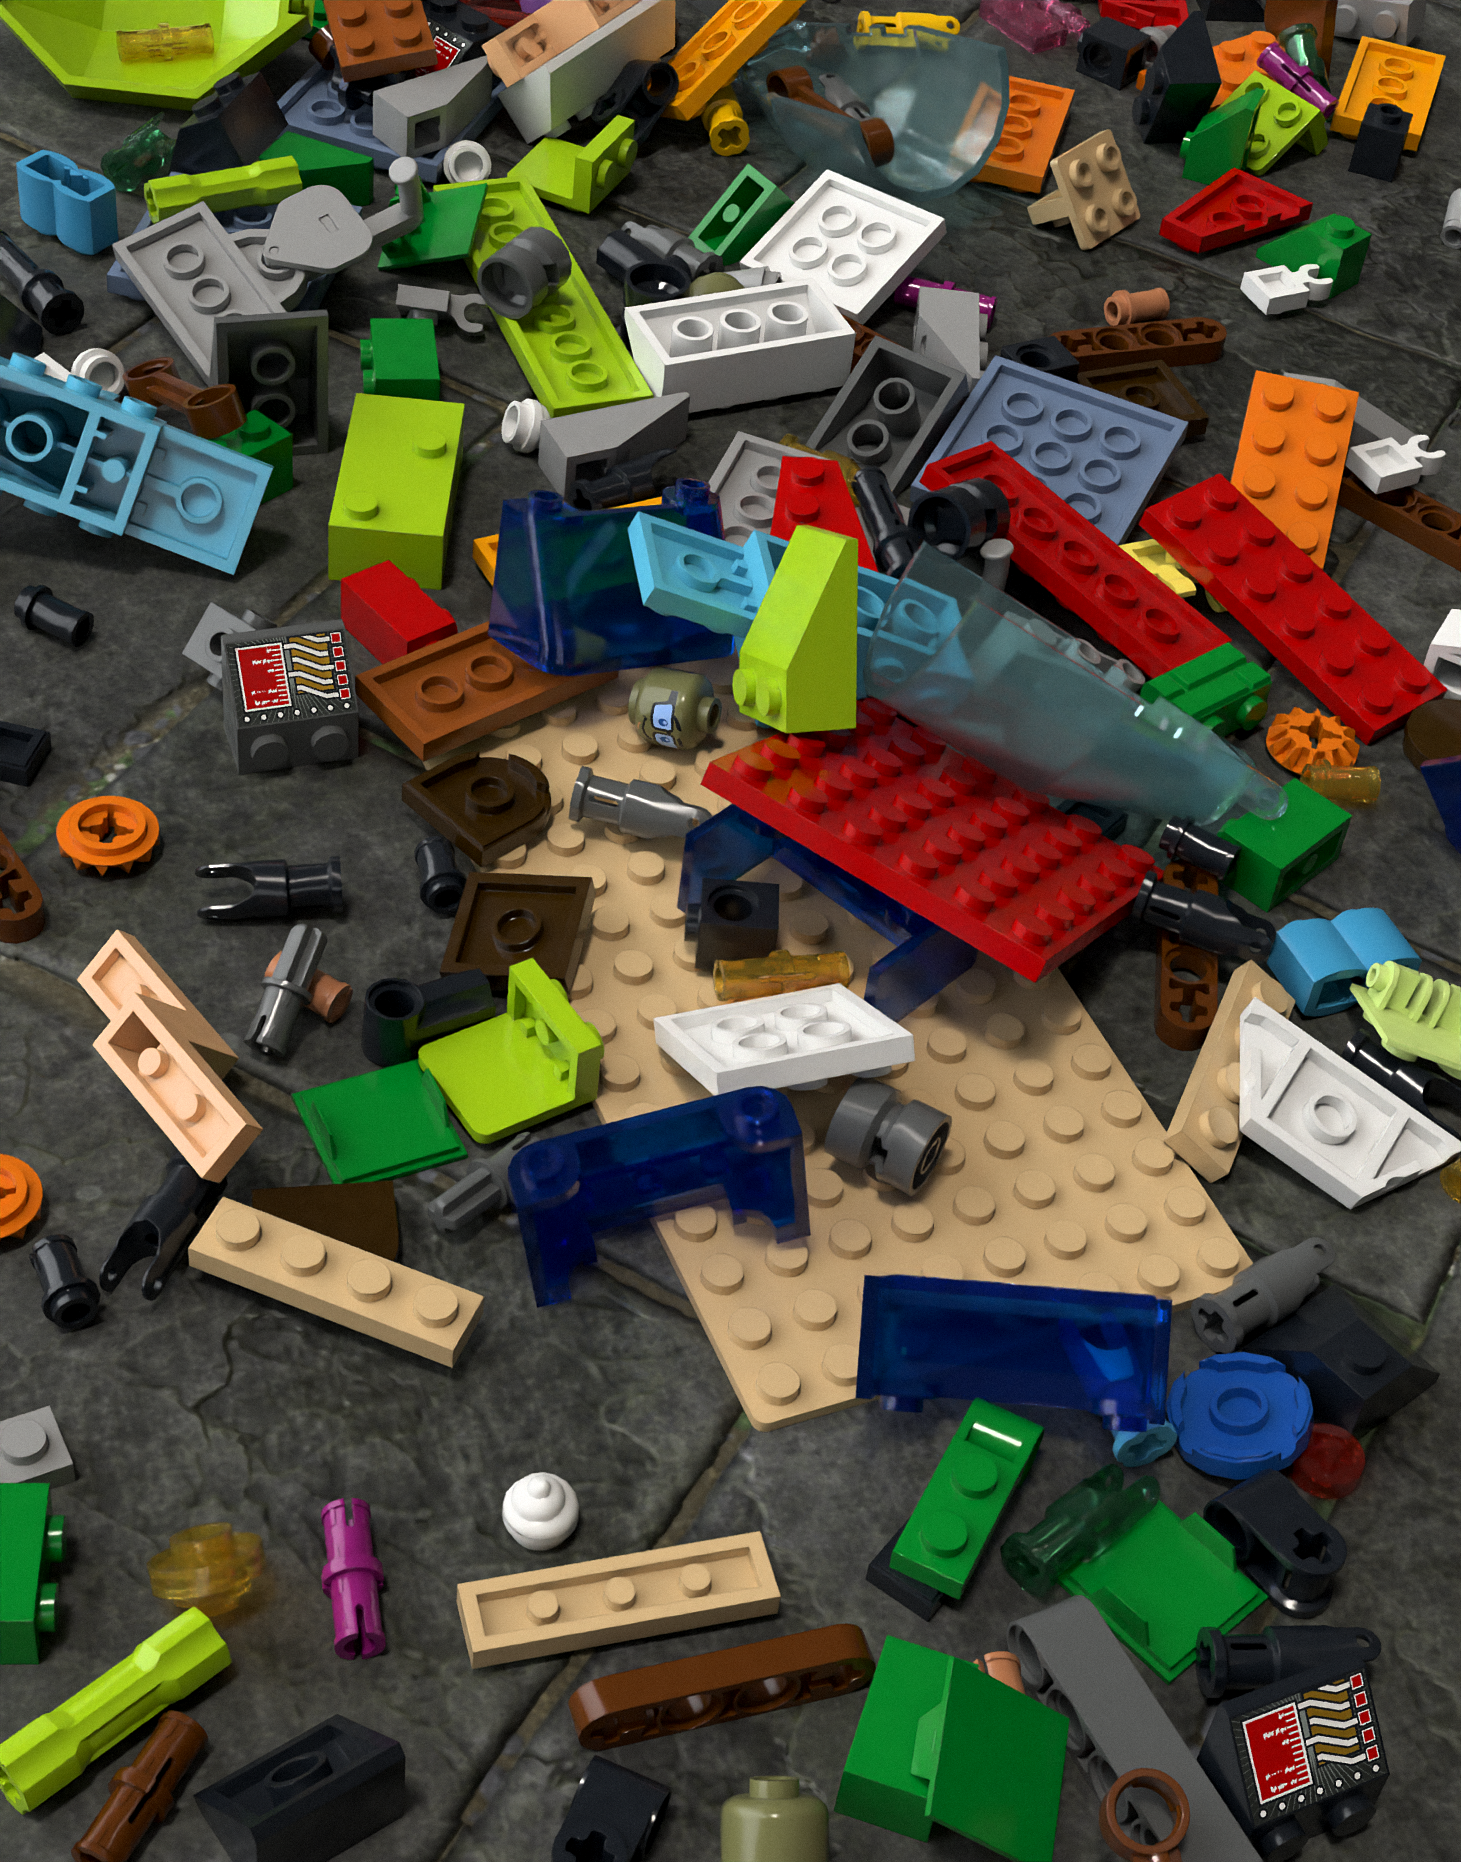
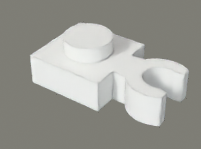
M1317 264L1303 265L1296 272H1291L1285 265L1244 272L1240 289L1265 315L1280 314L1284 311L1306 307L1308 299L1314 301L1327 299L1334 280L1331 278L1317 279L1320 269Z
M1415 435L1405 445H1400L1390 437L1350 447L1345 465L1375 494L1417 484L1420 475L1439 473L1446 453L1443 450L1432 453L1426 452L1430 440L1427 435Z

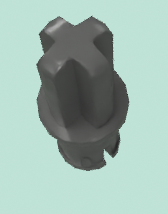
M300 923L294 926L289 933L272 977L267 976L263 978L261 986L265 991L255 1018L252 1020L243 1041L252 1049L271 1056L273 1053L276 1057H284L291 1033L303 1005H309L313 998L308 989L328 941L327 935L319 929Z
M524 1132L516 1136L515 1139L506 1144L504 1148L493 1156L491 1155L487 1159H475L468 1165L465 1178L429 1203L428 1216L435 1222L437 1229L441 1233L451 1234L461 1229L488 1208L495 1210L504 1208L511 1201L512 1193L527 1181L532 1180L538 1174L543 1173L549 1167L550 1157L545 1145L536 1136L530 1141V1133Z

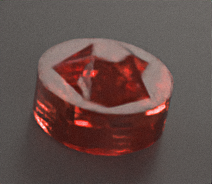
M1318 1423L1314 1424L1307 1449L1288 1466V1470L1295 1483L1309 1494L1325 1499L1341 1498L1351 1493L1357 1486L1365 1467V1454L1359 1441L1345 1429L1332 1424Z

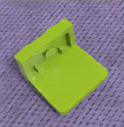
M1256 70L1218 107L1226 105L1255 88L1266 90L1246 170L1253 175H1263L1294 143H1297L1316 156L1329 144L1324 126L1325 118L1321 110Z
M617 115L586 147L554 137H546L507 173V177L526 175L539 198L564 205L570 211L589 214L631 171V166L635 161L638 150L637 141L633 140L635 120Z
M530 958L509 967L507 1013L423 1045L419 1049L418 1064L423 1072L429 1068L446 1103L472 1138L478 1143L488 1144L597 1099L600 1060L604 1057V1045L596 1027L590 1022H584L569 1004L567 994L559 981L556 979L550 980L537 962Z

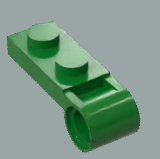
M976 1397L893 1549L889 1567L959 1600L1015 1489H1020L1032 1467L1044 1437L1045 1427Z

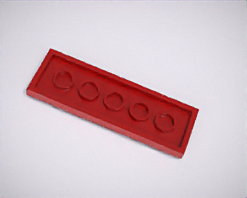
M992 441L927 465L919 482L930 491L978 477L989 480L999 487L1009 503L1011 514L1009 530L1003 539L1010 541L1014 546L1010 559L1015 562L1016 567L1025 575L1033 577L1050 591L1062 607L1075 612L1094 628L1100 639L1107 644L1115 646L1125 654L1147 678L1152 680L1225 643L1232 642L1230 637Z
M1221 473L1145 509L1139 525L1332 713L1340 716V720L1347 727L1354 729L1355 735L1366 746L1407 723L1412 711L1425 702L1443 699L1448 689L1424 665L1411 655L1385 628L1373 619Z

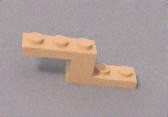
M552 0L482 45L483 50L487 54L489 67L497 77L502 79L508 88L641 0Z
M117 929L77 979L111 1021L92 1045L199 1176L203 1179L220 1183L263 1130L222 1081L239 1058L135 936Z

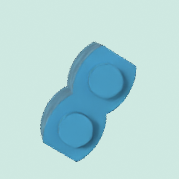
M40 150L16 163L20 216L27 225L38 230L41 234L57 235L63 244L83 255L97 254L118 241L116 189L109 179L89 170L78 169L77 165L69 158L47 150Z
M1361 908L1346 910L1331 921L1315 918L1288 923L1277 931L1276 939L1273 942L1266 964L1287 993L1296 1000L1295 1004L1302 1014L1315 1017L1334 1014L1358 1003L1349 988L1353 983L1369 989L1366 985V976L1374 963L1383 965L1386 961H1393L1418 971L1422 960L1384 910L1379 908Z

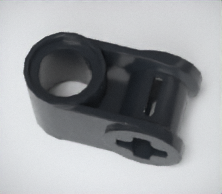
M639 59L629 61L623 67L607 93L596 103L591 114L592 120L599 126H607L617 115L635 120L633 140L637 141L639 147L648 138L654 124L669 103L675 98L679 87L677 72L671 65L665 62ZM649 74H650L652 80H651V86H650V88H649V90H648V89H647V78H648V76H649Z
M1270 1468L1264 1469L1206 1504L1203 1511V1519L1235 1547L1236 1565L1258 1588L1269 1596L1268 1599L1275 1608L1283 1614L1294 1618L1310 1619L1321 1615L1329 1607L1334 1591L1331 1578L1335 1577L1344 1566L1348 1552L1346 1542L1339 1531L1328 1524L1298 1494L1288 1478L1279 1471ZM1324 1546H1325V1547H1326V1551H1325V1554H1324V1557H1323V1560H1322V1563H1321V1562L1319 1561V1559H1320L1322 1550H1323V1548H1324ZM1290 1573L1292 1576L1288 1584L1287 1590H1285L1284 1587Z
M595 1755L581 1778L569 1812L554 1839L551 1862H640L641 1859L647 1856L656 1839L667 1812L673 1788Z

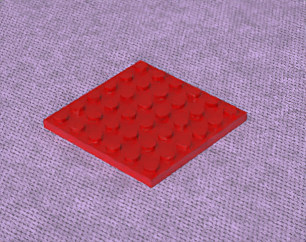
M862 698L856 701V728L799 733L780 732L710 761L700 783L705 788L1034 983H1037L1131 914L1148 870L1157 873L1158 881L1162 882L1164 870L1154 865V858L1146 851L1133 845H1118L1101 835L1102 829L1092 820L1076 814L1069 816L1050 806V799L1041 791L1027 785L1016 786L998 776V769L989 761L977 756L968 755L965 757L946 746L948 741L940 733L921 726L914 728L897 718V711L892 706L874 698Z

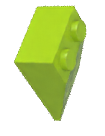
M810 525L796 526L739 651V669L734 672L732 687L734 699L737 705H739L740 713L784 733L856 728L858 539Z

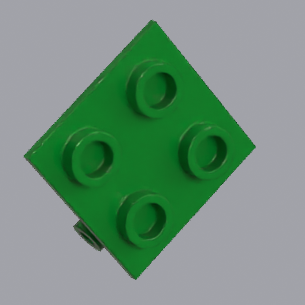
M419 176L424 207L423 221L412 232L381 246L382 253L377 267L379 271L409 268L415 265L454 261L469 257L489 187L487 183L428 193ZM397 184L394 186L396 197L390 200L388 208L400 202Z

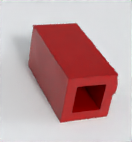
M390 560L341 579V619L345 629L382 664L458 634L456 621L450 612L438 606L421 590L413 578L407 577Z

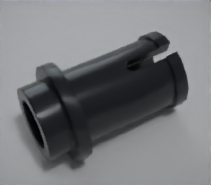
M45 585L25 587L18 595L14 605V614L20 619L23 627L28 630H35L38 627L66 640L75 647L85 643L94 626V616L92 613L80 610L54 597L52 590Z
M1174 815L1166 826L1158 846L1167 852V859L1174 861L1178 857L1217 876L1218 879L1226 881L1239 859L1242 847L1237 844L1234 845L1194 825L1195 818L1190 815L1185 819Z
M429 837L422 840L414 851V858L419 866L422 882L419 886L420 898L424 905L434 912L451 914L458 911L467 877L458 869L452 842L447 839L443 844V837Z
M56 1234L41 1239L32 1247L33 1253L29 1254V1259L37 1272L44 1291L41 1302L43 1313L47 1319L55 1322L61 1328L74 1329L90 1322L97 1313V1305L101 1296L99 1289L94 1281L86 1278L72 1238L67 1235Z

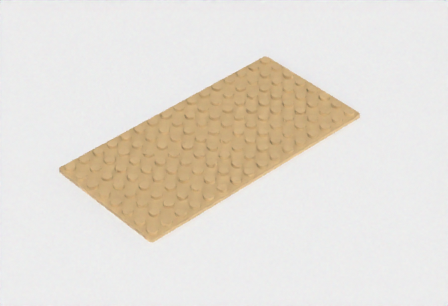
M695 627L689 630L605 645L620 659L618 678L423 762L428 771L450 758L471 751H480L479 757H494L508 760L509 754H513L537 766L548 779L551 811L548 823L542 832L529 842L482 868L472 859L471 861L477 872L592 877L596 896L570 995L567 994L569 1004L584 1022H590L596 1027L604 1045V1057L600 1060L597 1099L591 1101L751 1425L756 1430L769 1432L1059 1347L1057 1326L1061 1318L1068 1317L1071 1319L1082 1340L1101 1334L1100 1319L1103 1312L1106 1311L1113 1312L1123 1328L1191 1308L1192 1302L1204 1293L1216 1295L1230 1287L1234 1276L1253 1264L1187 1162L1163 1141L1167 1133L1058 967L1037 983L1032 982L700 785L710 761L782 732L775 728L766 729L756 726L755 719L739 712V705H737L734 699L732 687L734 672L739 669V657L732 634H719L706 627ZM668 667L703 674L712 684L714 698L720 699L722 713L719 726L713 734L707 733L704 741L695 749L682 750L648 743L640 737L636 725L630 722L628 704L632 688L639 678H645L654 668ZM582 766L592 768L593 774L596 776L628 784L633 779L661 785L668 792L678 796L684 803L707 809L712 814L713 827L707 835L696 840L674 835L654 837L647 840L620 833L619 826L585 817L579 822L569 820V808L579 771ZM594 796L596 800L618 805L616 801ZM694 818L693 825L699 828V821ZM702 878L779 884V930L772 975L695 968L696 942L684 941L687 903L699 904ZM840 983L913 1034L915 1061L892 1065L890 1073L874 1078L900 1090L901 1100L905 1105L916 1099L952 1116L950 1135L942 1155L923 1187L914 1196H909L876 1179L875 1166L872 1164L863 1170L857 1169L825 1152V1139L831 1120L847 1090L858 1077L846 1074L827 1078L828 1083L825 1086L814 1090H792L786 1086L762 1091L763 1096L753 1102L727 1103L722 1101V1099H717L656 1044L653 1018Z

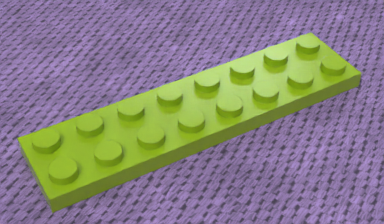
M526 175L433 185V192L487 183L489 186L470 256L463 258L476 284L477 273L482 262L529 227H542L552 231L568 249L572 262L569 279L527 315L520 319H509L497 314L489 307L536 397L547 408L551 418L653 398V393Z

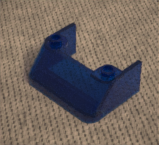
M734 804L729 805L685 835L677 902L678 909L686 914L687 903L699 904L702 878L737 880L772 856L897 946L870 966L864 994V1001L896 1023L900 1022L970 969L976 962L977 948Z
M893 1273L864 1275L855 1398L872 1399L879 1395V1409L922 1413L924 1399H939L941 1397L974 1400L976 1397H979L987 1402L1088 1410L1090 1413L1103 1415V1429L1147 1432L1148 1420L1149 1424L1165 1425L1173 1300L1170 1296L920 1275Z

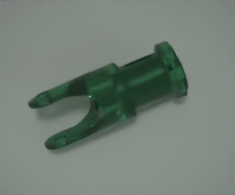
M1300 23L1284 29L1277 38L1279 45L1301 67L1304 65L1308 66L1314 72L1313 78L1331 94L1325 63L1322 58L1318 57L1315 40L1318 36L1316 27L1311 23ZM1334 112L1325 120L1327 123L1332 122Z
M160 112L127 136L123 141L122 148L111 149L102 157L100 166L104 177L114 184L116 190L120 192L135 190L141 184L144 175L148 176L156 173L172 159L177 139H171L157 128L165 115L164 112Z
M1116 1464L1103 1466L1092 1476L1084 1478L1047 1506L1044 1514L1045 1518L1026 1533L1014 1532L1005 1539V1543L1000 1546V1552L1007 1572L1024 1591L1032 1596L1044 1597L1057 1584L1060 1574L1077 1561L1087 1563L1127 1533L1137 1521L1157 1505L1160 1497V1484L1153 1476L1145 1475L1124 1490L1122 1489L1124 1484L1122 1469ZM1110 1476L1111 1483L1106 1487V1480ZM1150 1489L1149 1498L1146 1499V1492Z

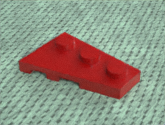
M1234 167L1163 217L1159 235L1175 242L1183 250L1194 251L1199 254L1309 220L1313 203Z
M782 456L770 535L790 542L797 525H810L858 539V566L878 572L838 461L814 457Z

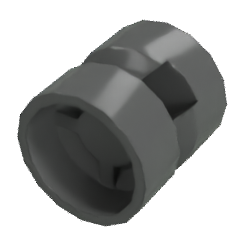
M542 227L527 228L482 262L477 273V284L483 299L497 314L509 319H520L567 282L572 268L569 251L562 240L552 231Z
M858 1077L847 1090L831 1120L825 1139V1152L857 1169L863 1170L872 1164L875 1166L876 1179L909 1196H914L929 1179L942 1155L950 1135L952 1116L916 1099L905 1105L902 1103L900 1090L874 1077Z

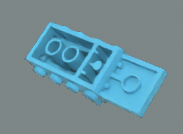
M16 352L12 353L10 360L0 356V496L3 491L24 498L23 505L38 513L57 517L58 512L79 519L78 526L102 537L112 538L113 533L120 536L125 533L226 573L235 574L274 466L167 424V421L155 417L157 412L155 406L144 401L124 396L121 404L118 403L121 395L101 390V385L88 379L69 374L65 382L44 374L47 365L39 360Z
M638 511L627 530L643 605L650 607L663 616H677L702 624L715 633L732 634L739 657V651L789 541L754 529L745 545L741 547ZM858 566L856 701L862 698L878 699L889 704L895 710H901L942 723L954 705L963 700L970 683L978 674L954 599ZM755 719L756 726L766 729L773 728Z

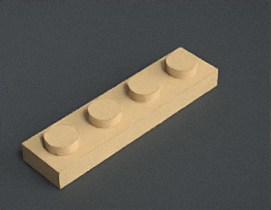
M1252 959L1235 969L1163 1140L1209 1183L1229 1174L1244 1135L1239 1131L1240 1015L1252 999L1256 997L1280 1015L1289 1019L1296 1001L1278 981L1272 979Z
M222 1197L188 1247L189 1266L451 1368H453L483 1315L484 1296L226 1197Z
M757 1531L457 1584L456 1601L471 1667L476 1669L778 1613L781 1595L761 1532Z

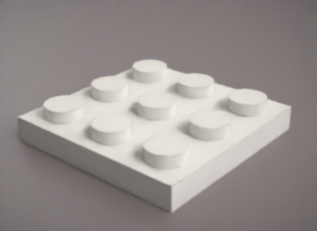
M827 169L739 262L740 268L743 270L769 266L770 271L781 272L782 282L814 278L841 314L863 325L947 233L945 219Z
M840 983L653 1018L656 1044L717 1099L733 1104L756 1101L763 1096L762 1091L786 1086L789 1089L800 1091L818 1089L828 1083L827 1078L846 1074L862 1078L879 1077L890 1073L892 1065L915 1061L913 1034Z

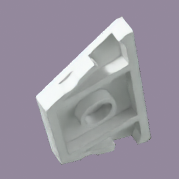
M1254 997L1241 1013L1239 1131L1350 1210L1448 1164L1461 1152V1141L1258 998Z

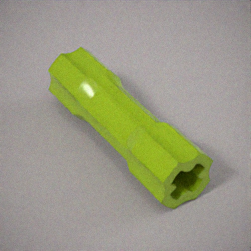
M292 155L256 161L248 166L196 175L181 174L148 180V183H144V198L153 224L202 201L205 202L212 213L256 205L264 207L279 204L282 200L302 191L298 164Z
M193 1606L137 1645L132 1654L53 1711L36 1718L1 1743L0 1789L7 1801L22 1815L31 1812L81 1775L86 1766L168 1705L184 1699L230 1665L232 1661L227 1644L217 1633L211 1620Z

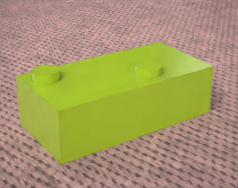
M356 393L328 524L329 580L341 581L344 577L390 560L407 577L413 578L420 588L442 589L463 458L464 403Z

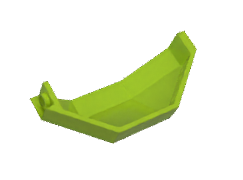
M0 0V20L73 98L192 111L191 108L194 104L215 92L213 85L217 81L235 72H239L241 77L255 74L309 33L313 26L315 0Z

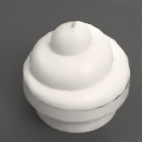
M471 140L458 141L451 145L445 153L443 162L444 174L450 183L487 180L491 172L490 156L486 149L477 142Z
M101 348L88 349L80 353L73 363L71 369L73 375L101 385V390L119 394L124 386L122 377L124 368L119 358L112 352Z
M529 398L523 402H511L502 422L503 441L512 444L514 450L523 453H530L538 449L541 420L551 419L547 408L538 401Z
M545 1472L532 1473L515 1482L506 1492L502 1509L503 1522L509 1533L523 1547L537 1551L555 1548L569 1537L576 1528L579 1517V1502L576 1492L567 1481L555 1474Z

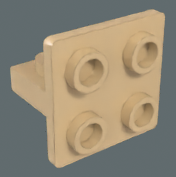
M1110 129L1101 131L1053 159L1050 165L1058 189L1027 207L1033 225L1052 221L1054 227H1059L1071 223L1082 251L1095 247L1139 219L1140 211L1137 199L1129 183L1121 160V153L1116 145L1112 131Z

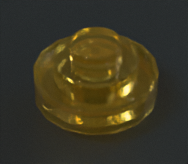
M227 1522L201 1524L175 1533L169 1538L170 1548L154 1555L146 1563L153 1596L162 1599H173L174 1605L181 1608H192L194 1606L207 1617L221 1615L238 1607V1596L247 1592L252 1586L251 1580L261 1575L267 1568L260 1535L250 1532H233L232 1525Z

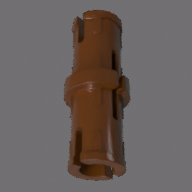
M173 1710L168 1711L167 1714L164 1712L158 1721V1726L131 1766L120 1767L108 1783L110 1797L83 1837L71 1849V1855L75 1862H127L152 1822L161 1823L174 1806L172 1792L199 1751L203 1750L208 1743V1735L198 1722L181 1712Z

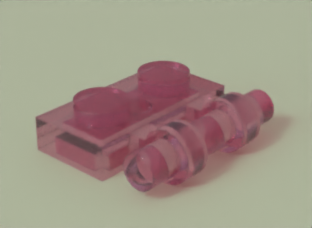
M981 0L978 15L1032 54L1063 46L1066 44L1068 33L1073 31L1081 36L1082 32L1090 27V22L1082 17V11L1071 3L1063 4L1059 0Z

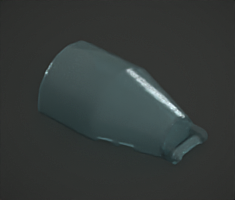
M794 20L790 24L780 27L768 39V47L759 55L750 58L738 70L739 74L733 82L741 85L743 91L786 146L812 169L825 172L828 169L880 192L918 202L951 195L981 171L1000 140L1010 104L1009 66L1004 47L920 25H908L903 29L904 34L886 33L885 24H873L868 27L870 33L852 32L850 23H818ZM791 66H802L812 80L814 92L825 99V88L819 82V76L824 73L839 75L866 103L870 109V116L883 119L889 126L895 147L891 163L886 166L875 167L864 142L859 120L777 95L775 92L769 93L766 85L768 74L772 71Z
M923 541L886 601L870 639L863 669L867 695L1010 783L1030 792L1169 821L1174 815L1182 819L1190 815L1195 818L1194 825L1198 827L1215 822L1228 812L1235 803L1265 820H1274L1286 811L1289 800L1287 793L1275 781L1256 770L1254 761L1243 750L1222 738L1159 695L1155 702L1151 704L1122 684L1128 676V673L1112 664L1105 673L1076 653L1082 644L1081 641Z

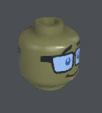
M668 667L654 668L645 678H639L632 688L628 704L629 720L633 725H636L637 732L644 741L682 750L695 749L704 741L707 733L713 734L719 726L722 713L721 701L718 698H714L712 684L705 675Z

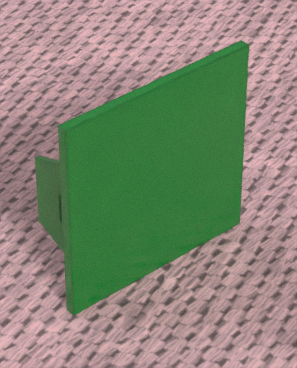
M418 1059L291 1094V1099L332 1184L391 1181L468 1158V1153L448 1117L446 1100L429 1068L423 1072L418 1064Z
M1157 1497L1056 1579V1583L1070 1596L1083 1595L1088 1598L1097 1608L1114 1636L1168 1686L1196 1662V1640L1201 1627H1215L1222 1634H1229L1263 1605L1269 1597L1237 1569L1235 1547L1196 1512L1182 1520Z
M956 1657L948 1658L942 1702L919 1718L910 1774L930 1780L924 1816L1014 1862H1052L1070 1718Z

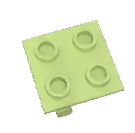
M1386 961L1383 965L1374 963L1370 967L1366 976V985L1369 989L1351 984L1349 989L1364 1010L1363 1017L1375 1027L1382 1038L1381 1045L1388 1052L1411 1062L1416 1061L1418 1056L1436 1062L1444 1072L1461 1080V987L1454 984L1449 985L1447 981L1437 979L1433 982L1432 976L1419 973L1393 961Z

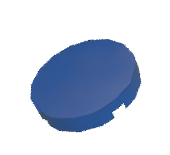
M1253 1353L1216 1354L1199 1361L1198 1370L1191 1372L1186 1378L1184 1371L1173 1382L1166 1402L1167 1421L1173 1425L1177 1433L1174 1446L1184 1460L1207 1474L1234 1480L1248 1479L1264 1469L1270 1468L1279 1471L1290 1466L1307 1449L1314 1427L1310 1392L1302 1379L1299 1377V1382H1297L1293 1376L1286 1373V1365L1272 1357Z

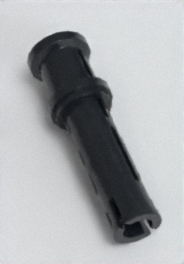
M0 229V273L18 289L20 303L30 313L38 315L40 324L49 333L65 335L73 331L84 317L85 308L83 301L73 291L64 289L62 280L53 271L40 269L15 244L10 236Z
M875 466L860 469L854 475V479L857 482L852 481L851 487L863 509L862 511L870 530L876 539L873 546V555L877 565L887 572V576L931 591L937 580L936 569L933 563L923 556L924 544L920 534L915 529L906 526L897 501L889 488L885 473Z

